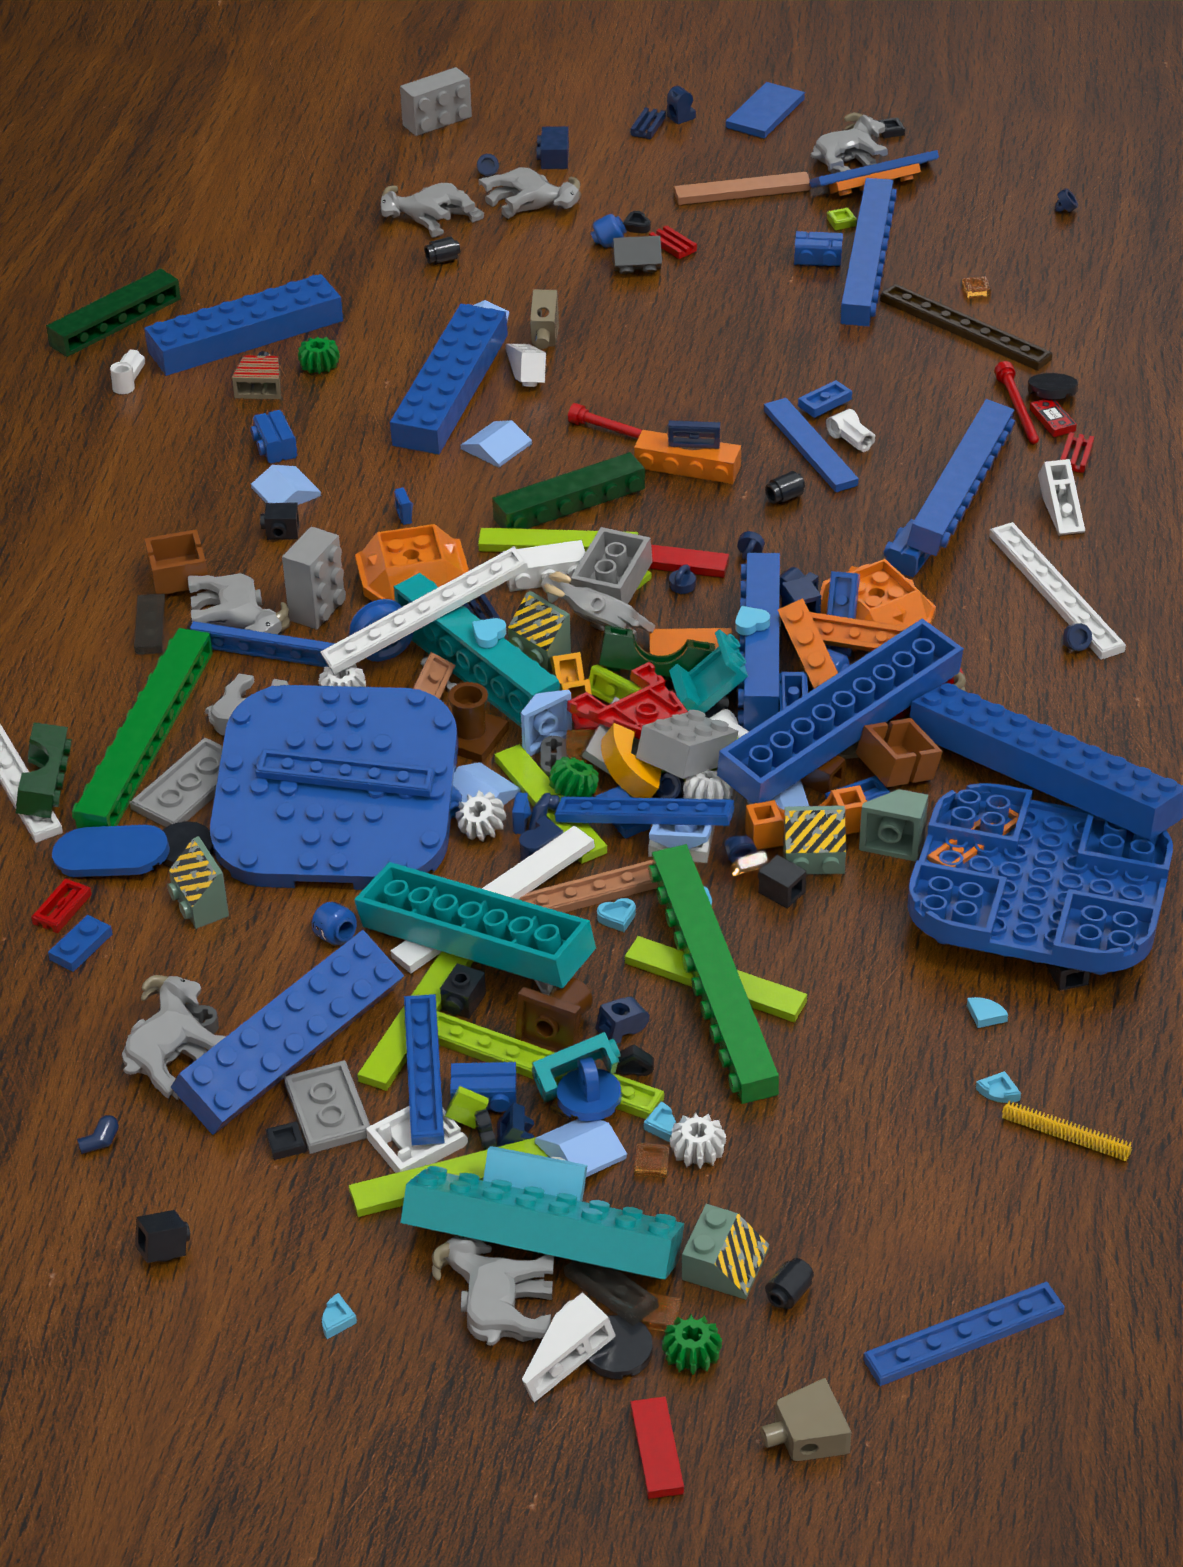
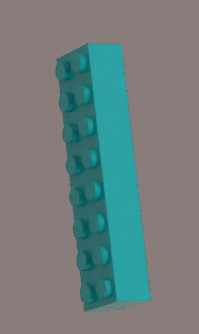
M418 573L394 586L395 601L403 607L437 589L438 586L432 580ZM460 606L414 631L412 638L414 643L428 654L433 652L455 664L452 673L463 682H474L484 686L488 691L487 701L520 727L521 712L536 693L553 692L560 689L559 680L555 675L547 672L537 661L529 658L519 647H515L504 637L498 639V643L494 647H480L476 642L472 628V622L479 621L480 619L465 606Z
M389 862L354 899L362 927L563 988L596 949L590 920Z
M438 1166L427 1167V1169H424L406 1183L401 1223L664 1280L679 1261L685 1223L677 1222L676 1218L671 1215L657 1214L656 1217L644 1215L641 1209L634 1207H624L623 1210L611 1208L610 1204L605 1201L591 1200L590 1203L577 1201V1197L572 1194L559 1193L557 1196L544 1194V1190L538 1187L515 1188L512 1187V1183L509 1181L479 1180L480 1177L472 1173H460L458 1176L449 1174L447 1169Z

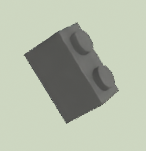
M660 236L613 238L611 252L614 271H619L620 274H631L634 272L633 270L653 273L657 269H661Z

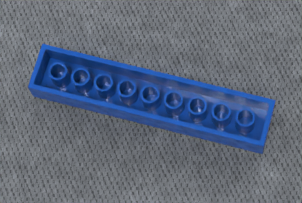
M923 618L720 750L717 776L752 804L770 801L859 741L864 725L887 722L911 706L913 700L932 691L960 672L964 648Z
M944 683L911 702L910 718L935 744L1151 840L1183 819V785L1178 784L1175 780L1164 778L1151 772L1148 768L1129 763L1123 757L1106 753L1097 746L1083 743L1072 735H1065L1053 730L1049 725L1039 724L1028 719L1026 715L1009 711L1000 704L986 701L977 694L959 689L954 684Z

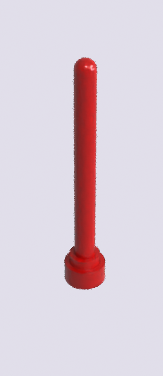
M1000 362L994 368L995 376L999 382L1005 384L1029 442L1036 444L1039 441V437L1014 382L1016 371L1011 362Z
M573 403L568 412V422L577 425L587 422L637 439L642 432V429L589 413V410L584 405Z

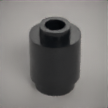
M450 236L429 242V245L424 246L427 262L437 265L456 260L458 254H460L458 241Z
M790 471L769 481V484L765 486L766 496L772 504H782L802 495L805 481L800 474Z
M799 1258L786 1261L765 1286L770 1303L777 1308L791 1309L812 1285L814 1272L810 1265Z

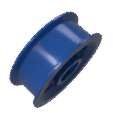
M380 599L368 603L353 617L349 628L350 635L402 608V606L390 599ZM414 632L368 656L366 659L384 661L396 657L410 644Z

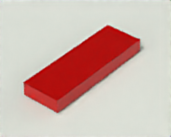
M651 545L652 563L649 569L674 572L687 564L690 566V571L694 574L724 578L729 563V554Z
M666 1396L630 1401L648 1499L684 1494V1483Z

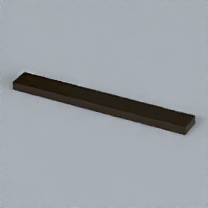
M894 284L880 294L881 302L1037 371L1052 360V352L900 285Z

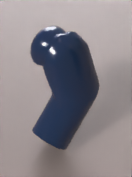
M544 793L533 808L529 830L536 829L535 821L544 815L547 816L548 809L556 811L560 801L558 795Z
M105 1115L101 1117L92 1135L77 1139L81 1154L111 1145L119 1128L118 1121L114 1116Z

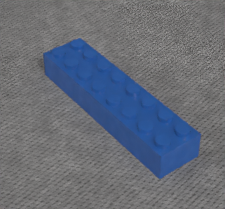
M322 274L311 275L306 279L296 282L292 281L276 288H268L263 292L245 295L240 299L222 302L217 306L202 308L197 312L179 315L174 319L156 322L153 325L144 327L147 350L167 376L342 322L341 296Z
M460 303L390 421L392 446L438 455L441 453L508 336L506 311Z
M747 553V564H741V580L746 581H741L740 608L741 606L765 610L770 614V626L767 629L756 631L751 635L740 634L739 651L746 660L745 668L748 677L739 684L738 708H744V710H738V724L747 731H751L778 713L780 553Z
M361 930L180 1072L171 1088L209 1132L214 1135L283 1080L285 1076H288L392 992L404 975L368 934Z

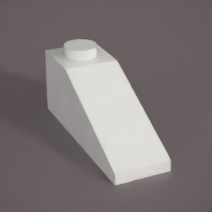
M505 344L514 377L522 382V386L535 387L537 382L545 383L546 353L530 344Z
M1070 459L1044 462L1038 478L1043 500L1058 535L1084 533L1085 527Z
M583 1292L574 1300L567 1302L555 1314L522 1378L526 1390L534 1403L616 1337L608 1316Z

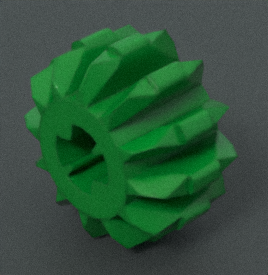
M317 336L315 339L308 338V341L301 342V347L298 348L300 365L303 370H308L310 374L314 372L319 374L321 372L329 373L330 369H335L337 363H339L340 354L338 346L334 340H329L328 337L319 338Z
M562 757L560 760H556L555 765L552 766L550 771L549 786L555 789L556 794H561L564 797H592L598 787L599 773L593 769L591 764H586L583 760H577L575 757L571 759Z
M691 1313L687 1320L676 1317L674 1325H667L665 1336L662 1340V1350L666 1354L668 1365L676 1364L679 1373L686 1368L690 1369L693 1375L697 1368L707 1372L710 1363H717L719 1352L722 1348V1338L718 1334L716 1323L708 1324L705 1316L696 1320Z

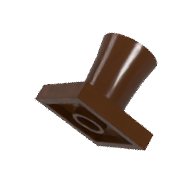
M474 682L460 683L452 687L448 693L457 728V755L483 763L509 730V721L486 713L488 691L484 686Z
M574 977L563 988L553 986L549 995L523 987L518 993L515 1039L555 1053L577 1044L580 1016L588 1012L593 1004L589 988L582 981Z

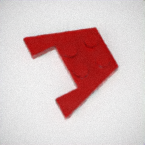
M651 662L631 670L630 680L643 689L608 706L588 692L567 701V711L609 728L616 723L635 731L634 737L640 739L643 725L655 722L657 719H666L675 714L680 715L688 712L675 693L666 688L664 678L661 675L657 676L655 666Z

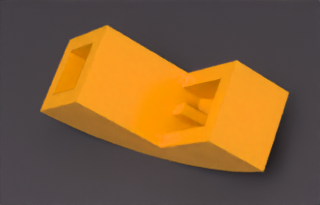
M580 652L550 657L552 672L559 680L560 691L569 690L571 692V699L585 692L592 695L590 680H584Z
M614 723L601 740L604 763L616 783L634 798H651L659 789L662 769L636 758V755L631 753L635 731Z

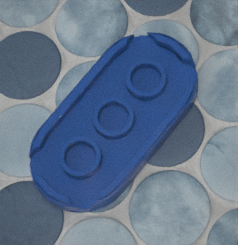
M152 825L83 827L63 835L53 847L52 858L57 869H60L63 874L70 877L138 875L153 870L152 866L158 862L159 865L162 864L169 854L170 846L164 831Z

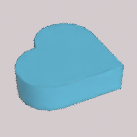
M741 606L735 620V630L741 635H751L770 626V614L767 611Z
M493 618L472 622L474 636L480 647H494L498 643V639L506 635V623L502 619Z
M620 898L614 903L604 902L597 908V920L599 923L625 932L636 915V905L634 901L628 898Z

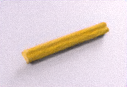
M1010 1100L1003 1108L1002 1118L1011 1122H1018V1124L1033 1128L1034 1130L1037 1129L1046 1134L1049 1133V1135L1068 1140L1077 1145L1080 1144V1146L1084 1145V1147L1092 1148V1150L1096 1149L1097 1152L1111 1155L1120 1160L1127 1161L1131 1154V1142L1127 1146V1141L1123 1144V1139L1120 1143L1119 1138L1117 1141H1115L1116 1137L1111 1140V1135L1107 1139L1108 1134L1103 1137L1104 1133L1102 1132L1101 1136H1099L1100 1131L1095 1135L1096 1130L1091 1133L1092 1129L1087 1132L1088 1127H1086L1084 1131V1126L1080 1129L1079 1124L1076 1128V1123L1072 1127V1122L1068 1125V1120L1065 1124V1119L1060 1122L1061 1118L1056 1121L1057 1116L1052 1120L1053 1115L1049 1119V1114L1044 1117L1045 1112L1042 1116L1041 1111L1039 1114H1037V1110L1033 1113V1108L1029 1112L1030 1107L1025 1110L1026 1106L1024 1105L1023 1109H1021L1022 1104H1020L1018 1108V1103L1014 1106V1102H1012L1010 1105Z

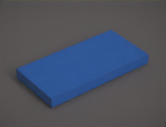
M766 82L726 120V128L765 138L805 99V92Z

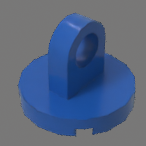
M592 1057L579 1059L577 1061V1069L567 1073L557 1086L559 1108L569 1117H571L570 1114L577 1116L580 1121H599L609 1117L615 1112V1107L618 1104L620 1105L622 1100L620 1082L610 1072L596 1068Z

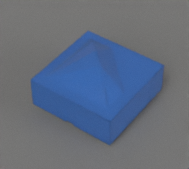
M404 488L395 489V508L399 519L403 525L411 524L413 503L409 500Z
M518 792L515 796L512 810L514 834L525 832L527 821L532 815L528 793Z

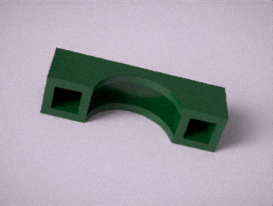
M605 625L599 665L604 666V668L610 671H620V669L633 670L647 662H651L655 666V673L657 675H661L664 680H672L669 672L671 668L678 664L689 672L715 650V644L687 639L684 645L672 654L664 656L652 655L638 645L633 630Z
M33 723L29 741L28 762L41 769L21 774L17 792L16 814L51 818L53 807H59L61 790H63L65 773L67 771L68 756H70L72 739H67L68 727Z

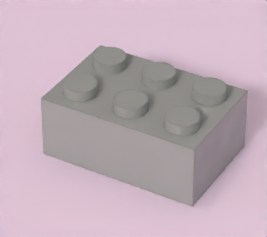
M457 67L400 86L402 124L415 136L472 117L470 78Z
M311 526L282 556L290 621L317 630L324 621L329 619L334 610L343 604L346 591L344 590V570L342 569V549L340 548L339 535Z
M601 527L570 577L571 585L582 588L588 587L628 604L652 563L651 538Z
M689 710L687 713L675 714L670 718L657 719L655 722L643 725L636 758L682 779L717 768L719 751L737 740L739 731L728 727L729 724L725 721L712 720L705 717V713L699 710Z

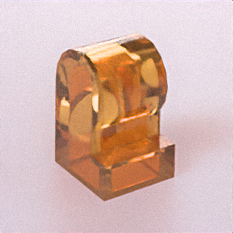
M567 730L566 757L570 759L575 757L577 760H583L584 763L592 765L590 761L582 757V754L595 730Z

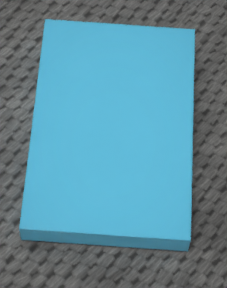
M490 1146L487 1151L483 1181L505 1180L511 1182L512 1187L524 1189L527 1186H533L543 1189L544 1194L557 1196L559 1193H567L576 1196L577 1201H583L588 1165Z

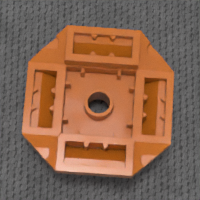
M435 524L377 532L366 547L355 554L363 594L371 601L380 599L395 601L394 586L418 573H421L427 579L432 580L436 586L440 587L469 571L460 539L450 537Z
M886 559L860 567L851 566L847 573L860 574L856 619L910 627L923 618L932 625L936 614V606L914 586L913 580L905 578ZM830 579L822 583L820 614L827 615Z

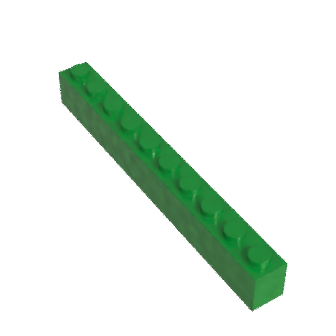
M178 628L174 637L170 638L165 653L158 659L157 667L153 673L149 674L146 686L143 691L138 693L134 707L129 709L126 721L122 727L118 728L112 745L107 747L103 761L96 766L90 783L85 785L80 801L73 806L72 818L75 820L77 829L118 825L213 654L210 633Z
M687 844L652 852V865H648L649 876L652 883L657 882L658 887L656 890L660 905H666L665 916L669 927H674L676 931L674 932L676 947L684 952L682 960L686 973L691 972L693 978H691L693 992L695 996H700L702 999L700 1002L701 1012L704 1020H710L709 1031L712 1042L714 1044L718 1043L720 1046L718 1053L723 1068L728 1067L730 1072L728 1074V1082L732 1093H738L741 1104L779 1095L778 1072Z

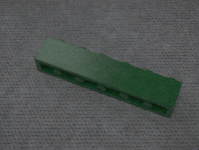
M160 268L46 325L49 346L68 357L181 300L178 279Z
M629 452L493 497V519L501 528L528 529L645 489V468Z

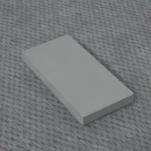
M207 738L202 739L130 801L131 810L165 827L173 823L188 821L215 797L223 746Z

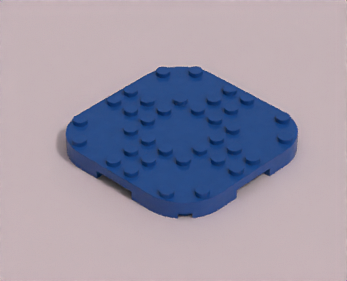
M280 685L270 686L250 695L232 712L225 730L210 823V836L218 863L230 872L231 877L242 883L258 887L295 888L296 881L353 883L354 890H363L389 862L426 873L430 870L434 872L443 861L449 843L451 798L458 754L457 728L452 712L437 697L420 689ZM263 748L434 767L436 775L431 796L422 797L257 778L256 769Z
M979 783L967 785L965 790H961L957 794L951 790L938 800L928 825V834L920 858L916 860L910 878L907 902L908 912L913 922L938 943L1093 972L1097 975L1130 968L1141 962L1150 953L1155 939L1173 853V842L1167 830L1149 840L1082 809L1031 800L1033 790L1000 784ZM1010 808L1019 813L1016 827L1003 835L1004 825L1012 820L1008 817ZM981 818L980 829H971L974 823ZM949 840H957V845L949 843ZM944 843L950 845V849L941 852L939 859L944 864L956 865V867L932 863L927 860V856ZM978 844L984 845V850H981ZM975 846L978 851L977 855L963 864L962 854L952 850V847H963L964 853H966ZM960 857V860H959L958 862H956V863H951V862H953L954 860H956L957 858Z

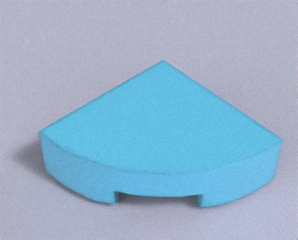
M967 998V1007L977 1028L1008 1021L1007 1011L998 1003L985 998Z
M1005 1071L976 1082V1090L990 1100L1001 1103H1008L1009 1100L1010 1103L1020 1101L1021 1092Z
M661 1101L644 1121V1130L670 1142L674 1123H676L671 1108Z
M339 1293L327 1302V1307L322 1316L323 1332L325 1337L329 1339L357 1323L356 1315Z

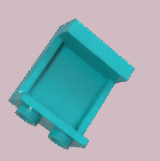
M720 629L717 630L715 635L719 647L689 672L678 664L669 670L676 695L688 711L699 710L703 713L707 712L748 677L745 668L746 660L739 651L740 643L732 634L726 635Z
M604 1032L533 1062L532 1076L543 1102L547 1103L556 1099L558 1087L554 1078L577 1069V1061L579 1059L592 1057L594 1061L601 1059L607 1071L614 1074L619 1063L618 1057L621 1056L615 1040L613 1038L608 1040Z

